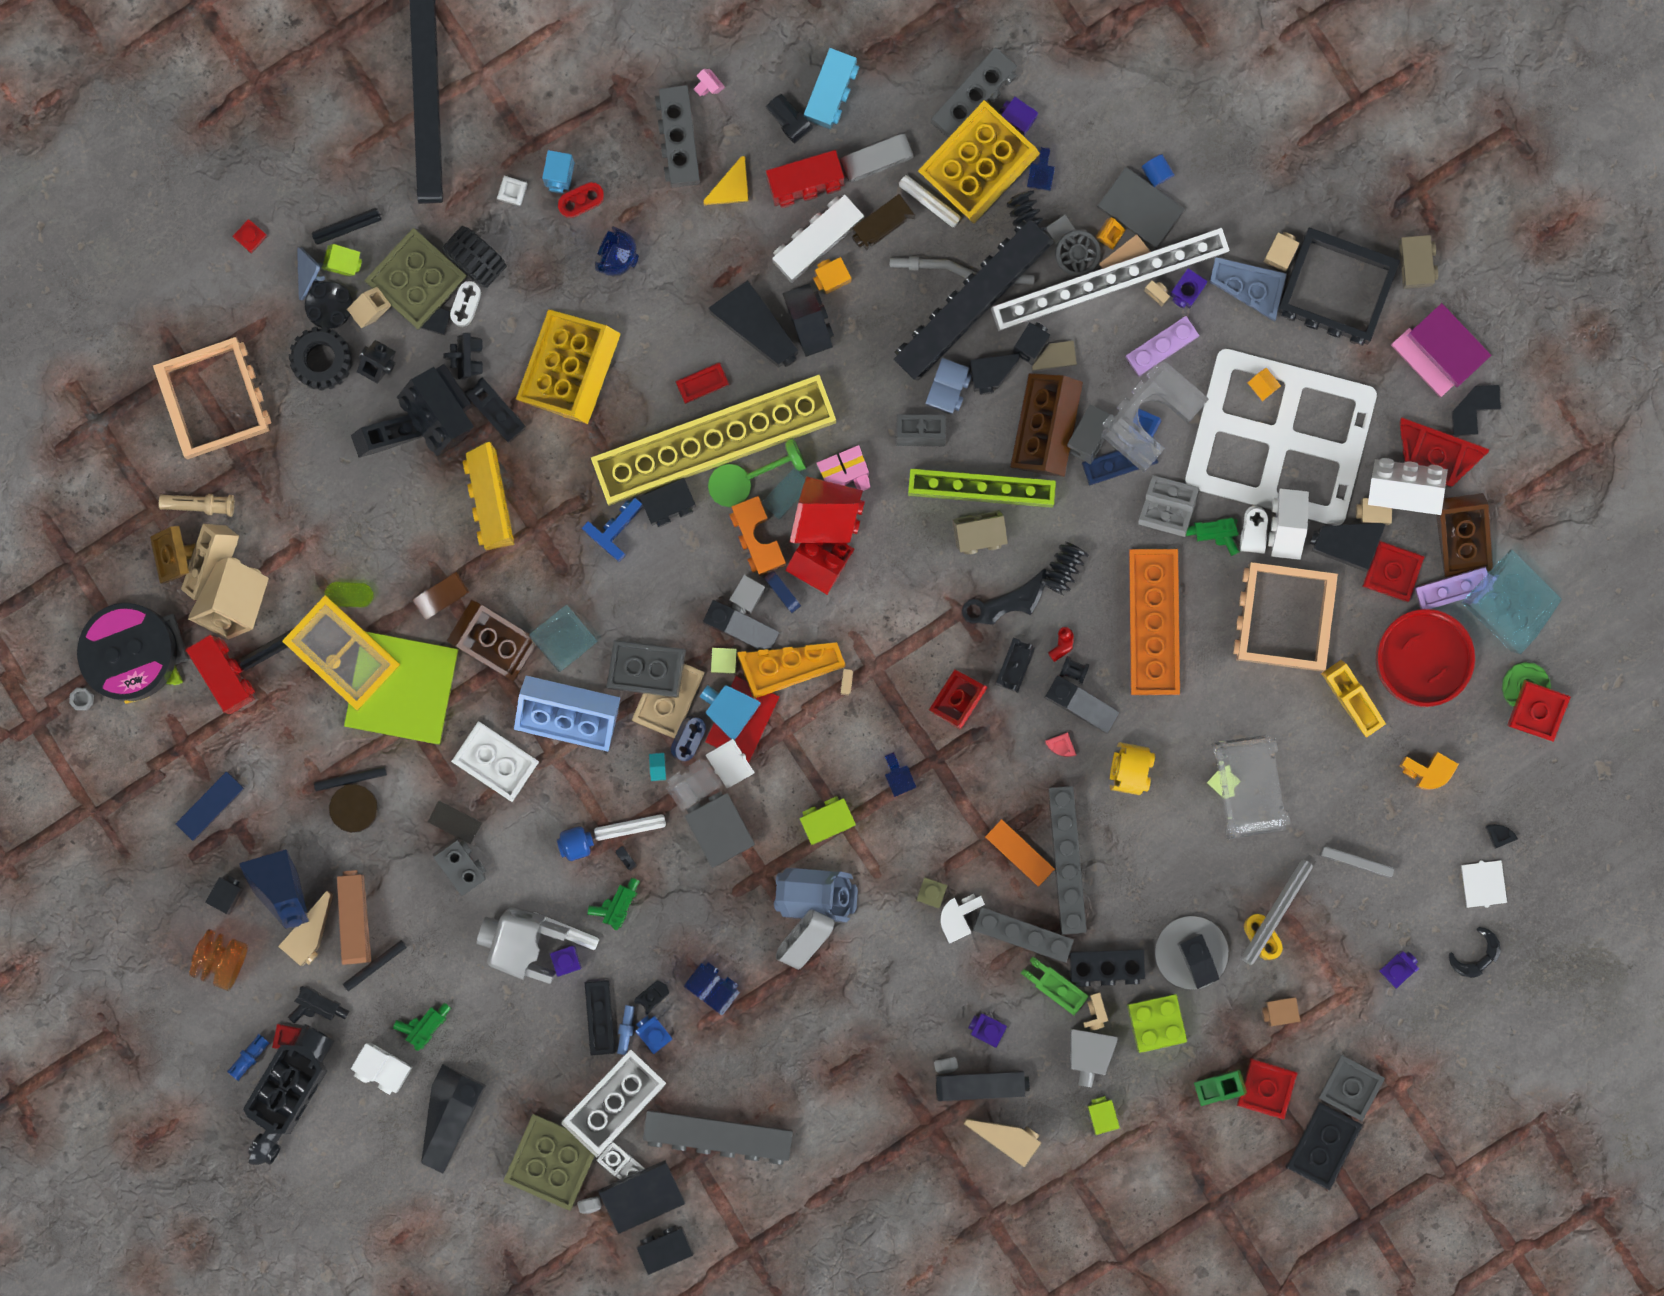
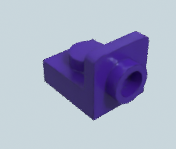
M1399 951L1379 972L1397 989L1407 978L1419 970L1416 966L1418 961L1409 951L1406 954L1403 951Z
M981 1013L979 1017L974 1015L968 1028L972 1030L970 1035L997 1048L1007 1026Z

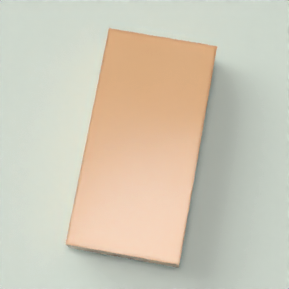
M1136 234L1103 260L1099 266L1104 269L1150 253L1151 251Z

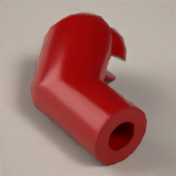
M1068 627L1059 629L1058 646L1048 652L1053 662H1056L1073 649L1074 634Z

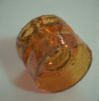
M208 929L193 953L189 976L197 978L202 970L201 981L206 982L213 973L215 974L213 986L230 991L244 963L248 944L232 938L228 945L224 947L225 935L220 933L214 942L216 931Z

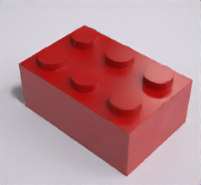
M836 150L766 170V178L774 205H780L781 208L794 205V201L803 198L804 201L815 199L818 197V193L825 191L827 194L836 193L841 190L840 187L844 186V175Z
M210 634L186 649L223 712L231 715L255 700L252 695L255 693L253 686L245 678L242 679L239 673L243 671L236 659L233 660L232 657L228 656L227 652L230 649L223 639Z

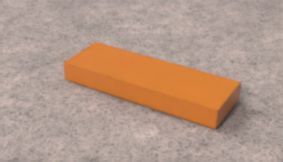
M1002 819L985 836L991 844L1038 887L1055 870Z

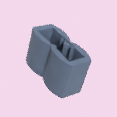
M942 358L925 405L951 415L954 410L959 411L963 401V397L959 396L962 387H968L972 376L968 374L969 368Z

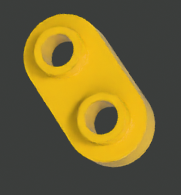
M1262 914L1249 916L1244 923V931L1250 941L1257 932L1252 928L1253 923H1257L1260 927L1266 918ZM1274 930L1266 943L1271 946V952H1267L1264 946L1259 954L1264 960H1273L1282 953V942Z

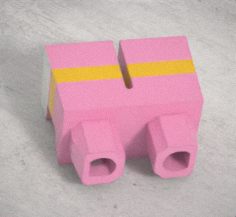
M859 445L839 453V458L846 474L842 469L837 454L816 463L824 481L843 486L854 481L856 488L865 491L870 488L869 471Z

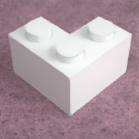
M1280 489L1278 498H1273L1272 512L1276 513V517H1272L1271 531L1274 532H1269L1268 546L1272 547V557L1301 559L1308 528L1309 492Z
M370 1042L365 1044L351 1070L356 1072L354 1076L365 1083L376 1081L379 1083L378 1088L391 1094L392 1091L394 1093L399 1092L413 1067Z

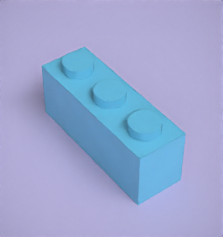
M829 48L804 112V116L808 121L831 129L833 123L838 124L842 111L838 109L842 101H847L851 90L847 86L850 79L855 80L859 70V66L856 65L857 58Z

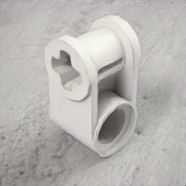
M1251 506L1245 512L1240 539V551L1265 553L1268 516L1261 506ZM1255 512H1259L1260 517H1262V519L1257 520V523H1254L1252 518H1250V516H1255Z

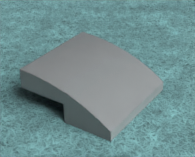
M1153 475L1146 493V500L1138 525L1185 537L1199 493V487Z

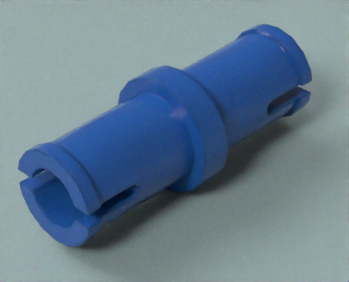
M258 1033L247 1049L240 1052L241 1056L227 1072L239 1081L250 1066L258 1062L256 1059L270 1045V1042Z

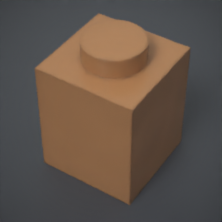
M1296 997L1265 1002L1266 1007L1262 1008L1264 1022H1268L1269 1026L1300 1022Z

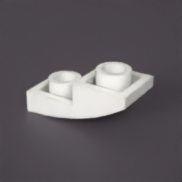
M614 1142L597 1159L603 1167L620 1180L645 1169Z

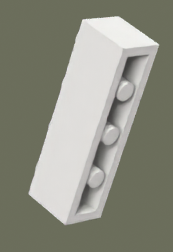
M846 195L841 198L835 197L827 205L829 209L823 214L818 212L809 221L811 223L810 226L805 230L800 228L792 235L793 241L787 246L782 244L773 252L775 255L772 258L773 263L791 283L848 235L855 225L864 220V215Z

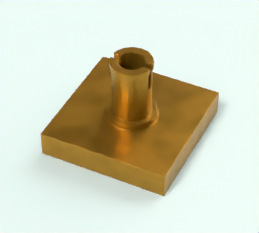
M179 526L169 527L150 536L160 584L171 582L189 573L187 559L192 558L196 543L183 545Z

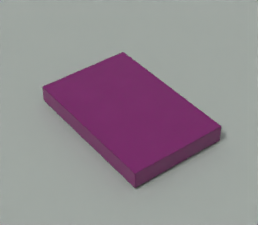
M1442 303L1407 335L1456 388L1492 356Z

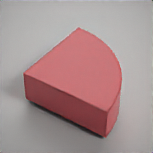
M1068 732L1045 741L1047 747L1059 756H1076Z

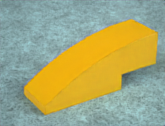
M1338 661L1321 673L1337 699L1366 738L1386 724L1365 689L1358 683L1344 661Z

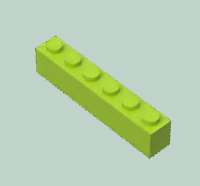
M910 469L908 496L1053 508L1056 481Z

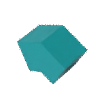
M664 753L649 754L651 781L666 780Z

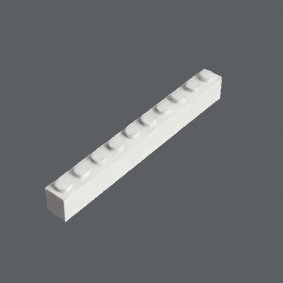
M1220 228L993 306L991 311L998 331L1222 255L1230 250L1223 230Z

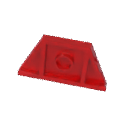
M1400 418L1399 425L1404 463L1410 461L1420 466L1438 465L1443 469H1448L1447 487H1453L1489 452V449L1408 419Z

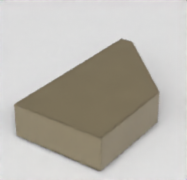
M1074 341L1049 344L1032 366V371L1077 365Z

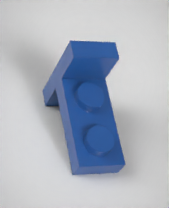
M636 498L632 502L628 499L619 509L622 513L616 520L612 517L603 527L605 532L603 534L589 521L582 527V530L614 559L620 562L626 555L612 541L643 508V505Z

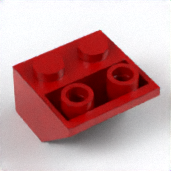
M800 543L785 571L828 595L855 549L846 543Z

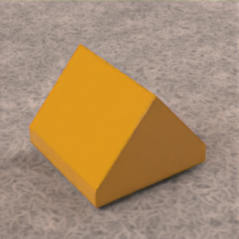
M1110 217L1107 218L1095 238L1113 250L1126 229L1114 218Z
M1267 368L1260 371L1247 382L1262 402L1281 387Z

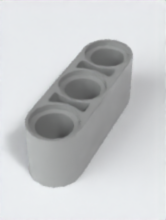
M900 134L851 153L840 160L849 182H854L912 159L914 155L906 135Z
M813 909L809 910L780 944L776 953V959L793 968L801 969L831 934L834 927V919Z

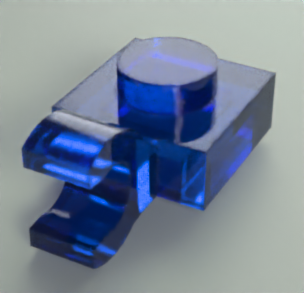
M1041 147L1038 164L1031 163L1027 188L1051 191L1055 169L1054 166H1048L1051 149Z
M894 752L886 755L885 759L891 772L885 774L893 796L896 797L917 788L908 766L900 768Z

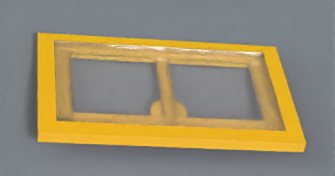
M326 595L282 641L357 711L400 665Z

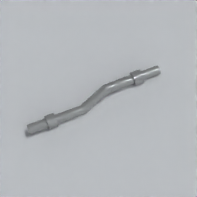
M919 256L890 258V267L909 268V270L918 271L919 268L947 269L964 278H967L971 273L977 274L951 260L919 259ZM1022 275L1012 286L1015 284L1034 285V275Z

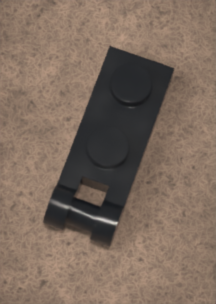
M481 377L475 387L467 389L464 393L501 436L510 443L527 427L486 380ZM485 391L488 396L481 401L478 396Z

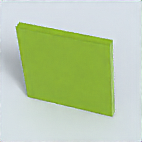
M366 632L400 665L358 711L348 703L344 727L440 745L459 650ZM361 646L359 647L352 688L356 692L381 666Z

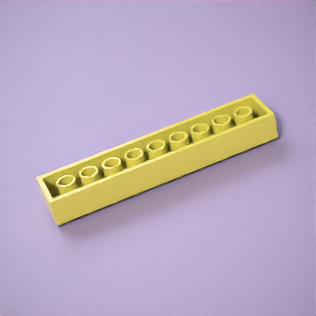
M816 375L591 457L607 504L611 506L666 486L682 478H688L784 443L789 439H795L836 424V418L820 375Z

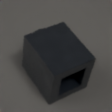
M227 875L226 879L219 877L205 903L230 915L244 889L239 886L240 881Z

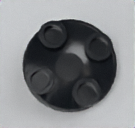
M331 281L316 283L306 296L305 312L309 320L317 327L334 329L343 325L351 316L347 309L353 303L349 291L339 283Z

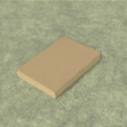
M684 664L679 697L674 698L643 693L631 721L675 738L682 721L688 714L705 672Z

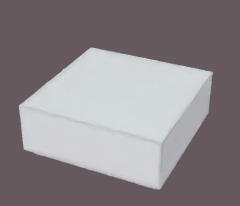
M504 176L497 200L521 207L527 182Z

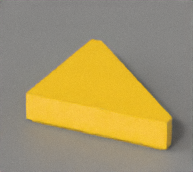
M741 156L709 193L704 199V205L749 202L745 156Z

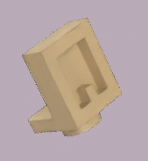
M1100 992L1091 994V1000L1087 1001L1090 1014H1096L1097 1018L1083 1022L1084 1028L1090 1027V1031L1105 1027L1103 1022L1108 1021Z

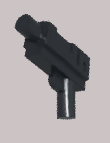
M301 986L300 994L294 1001L300 1005L288 1018L295 1024L302 1015L314 1017L315 1013L332 1021L335 1015L346 1019L350 1011L341 1007V1003L322 996L320 992L308 986Z

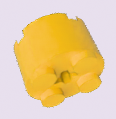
M1119 742L1117 747H1121L1119 753L1114 752L1110 769V779L1114 780V785H1110V790L1141 795L1143 791L1148 792L1151 782L1148 772L1149 767L1152 768L1154 765L1155 753H1150L1149 747Z

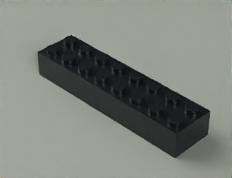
M1031 219L1028 222L1023 220L1014 229L1016 234L1011 239L1005 238L998 245L997 249L999 252L994 257L989 255L980 264L982 269L977 274L971 273L963 281L965 286L960 291H953L947 297L946 301L948 304L943 309L938 307L928 317L931 321L926 326L920 325L912 333L914 338L910 343L904 342L894 352L897 356L893 360L913 380H919L1054 243Z

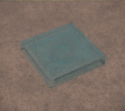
M567 604L529 634L532 641L559 673L598 642Z

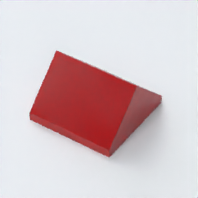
M954 669L929 708V711L961 730L987 687Z

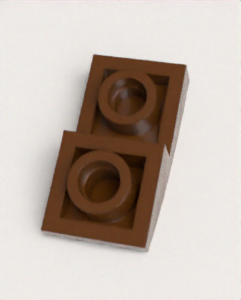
M457 572L415 597L413 602L424 619L427 620L469 593V590Z

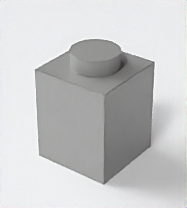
M744 575L730 598V602L733 603L731 608L743 614L746 611L751 614L765 591V587Z

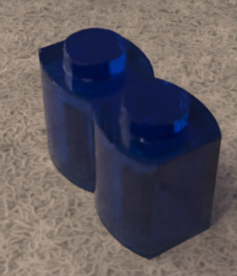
M709 962L706 965L700 963L684 984V987L723 1016L740 992L736 990L739 985L729 977L725 980L717 975L719 970Z

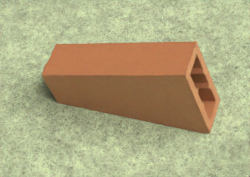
M357 870L343 871V876L337 877L342 965L369 963L372 960L364 875H358Z

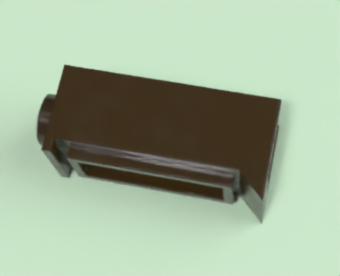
M898 194L852 228L854 235L851 237L859 248L863 246L867 251L869 250V244L871 247L905 223L907 218L915 219V214L901 195Z

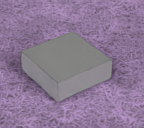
M1063 215L1046 227V232L1055 245H1057L1063 235L1076 230L1066 215ZM1079 234L1072 235V236H1070V237H1071L1072 239H1074V238L1077 237Z

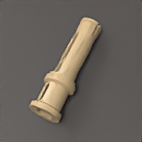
M160 494L159 497L160 510L201 511L207 515L218 513L227 514L229 517H232L234 513L235 502L233 495L217 497L213 494H208L205 497Z

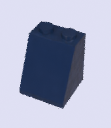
M287 849L239 863L253 893L285 929L298 927L309 922L299 874Z

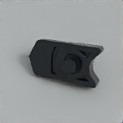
M660 981L654 982L635 998L634 1003L641 1004L645 1008V1014H649L669 995L667 985Z

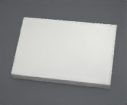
M479 721L451 761L511 802L514 801L539 763L538 760Z

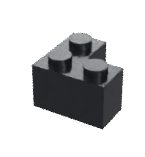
M809 283L782 293L805 357L832 348L830 338L834 337L830 323L825 324L824 319H827L828 315L824 304L822 305L818 291L813 292Z

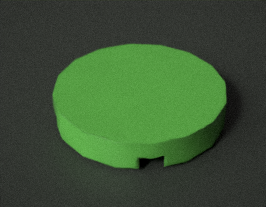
M1524 662L1514 665L1506 672L1502 679L1501 689L1505 700L1510 706H1515L1524 680L1551 689L1550 679L1542 667L1535 663Z

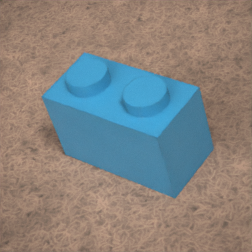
M548 150L542 179L545 187H549V191L554 193H563V190L569 191L574 169L572 154Z

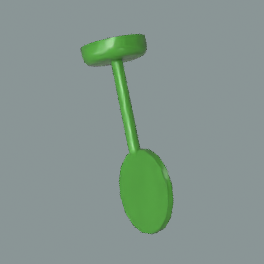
M792 438L785 443L788 456L749 474L738 465L726 464L718 467L709 478L708 489L710 496L719 505L732 507L746 501L751 491L750 479L789 461L792 462L798 471L807 469L795 440Z

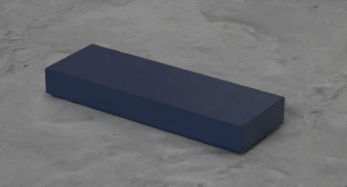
M1146 441L1094 458L1091 465L1086 461L1081 464L1088 484L1091 486L1158 464L1152 442Z
M226 771L181 817L176 825L194 841L245 788Z

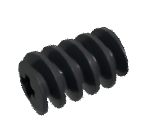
M1033 190L1013 196L1006 204L1008 208L1013 209L1009 214L1011 217L1016 218L1012 222L1016 227L1023 220L1028 222L1031 219L1037 225L1044 220L1043 218L1035 217L1040 212V209L1032 208L1037 203V200L1029 199L1034 194ZM1040 227L1043 231L1047 229L1046 227Z
M1066 542L1067 545H1059V549L1063 554L1055 553L1054 557L1058 562H1050L1049 564L1054 571L1046 570L1045 574L1049 579H1041L1040 581L1042 585L1064 596L1062 590H1071L1066 583H1075L1071 574L1080 573L1075 566H1084V562L1080 557L1089 556L1087 552L1069 542Z

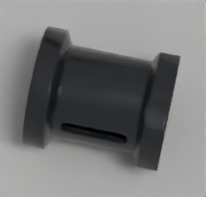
M1067 656L1059 676L1063 677L1065 675L1078 680V683L1082 685L1090 664L1086 663L1083 665L1071 660V657Z

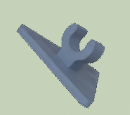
M298 247L299 300H304L312 283L325 280V277L317 276L323 263H317L302 247Z

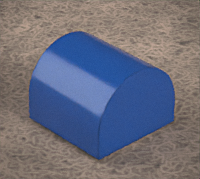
M1163 154L1154 157L1141 167L1153 187L1175 176Z

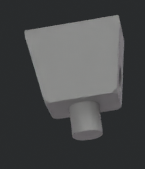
M1075 1029L1070 1030V1069L1080 1071L1078 1085L1092 1088L1095 1073L1106 1074L1118 1037Z

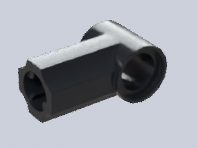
M782 94L773 98L766 106V109L782 126L781 129L794 144L813 129L807 118L801 112H797Z

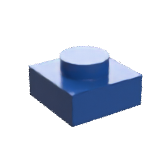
M1138 409L1128 431L1151 442L1161 423V419Z

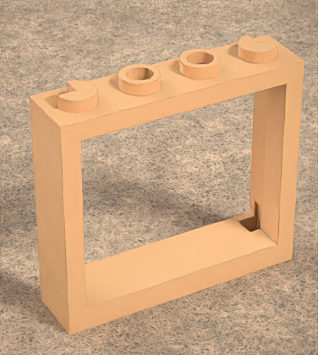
M236 337L153 365L181 450L186 459L270 431L268 424H271L269 413L267 410L263 411L260 403L264 401L259 387L255 388L252 380L256 378L254 369L251 364L247 366L245 356L248 355L244 342L240 343ZM234 350L259 425L193 447L168 372Z
M1251 562L1248 568H1244L1242 582H1246L1245 592L1241 591L1239 606H1243L1242 616L1238 615L1236 630H1240L1239 640L1234 641L1233 654H1237L1236 660L1325 671L1338 574ZM1257 572L1325 581L1315 661L1247 652Z

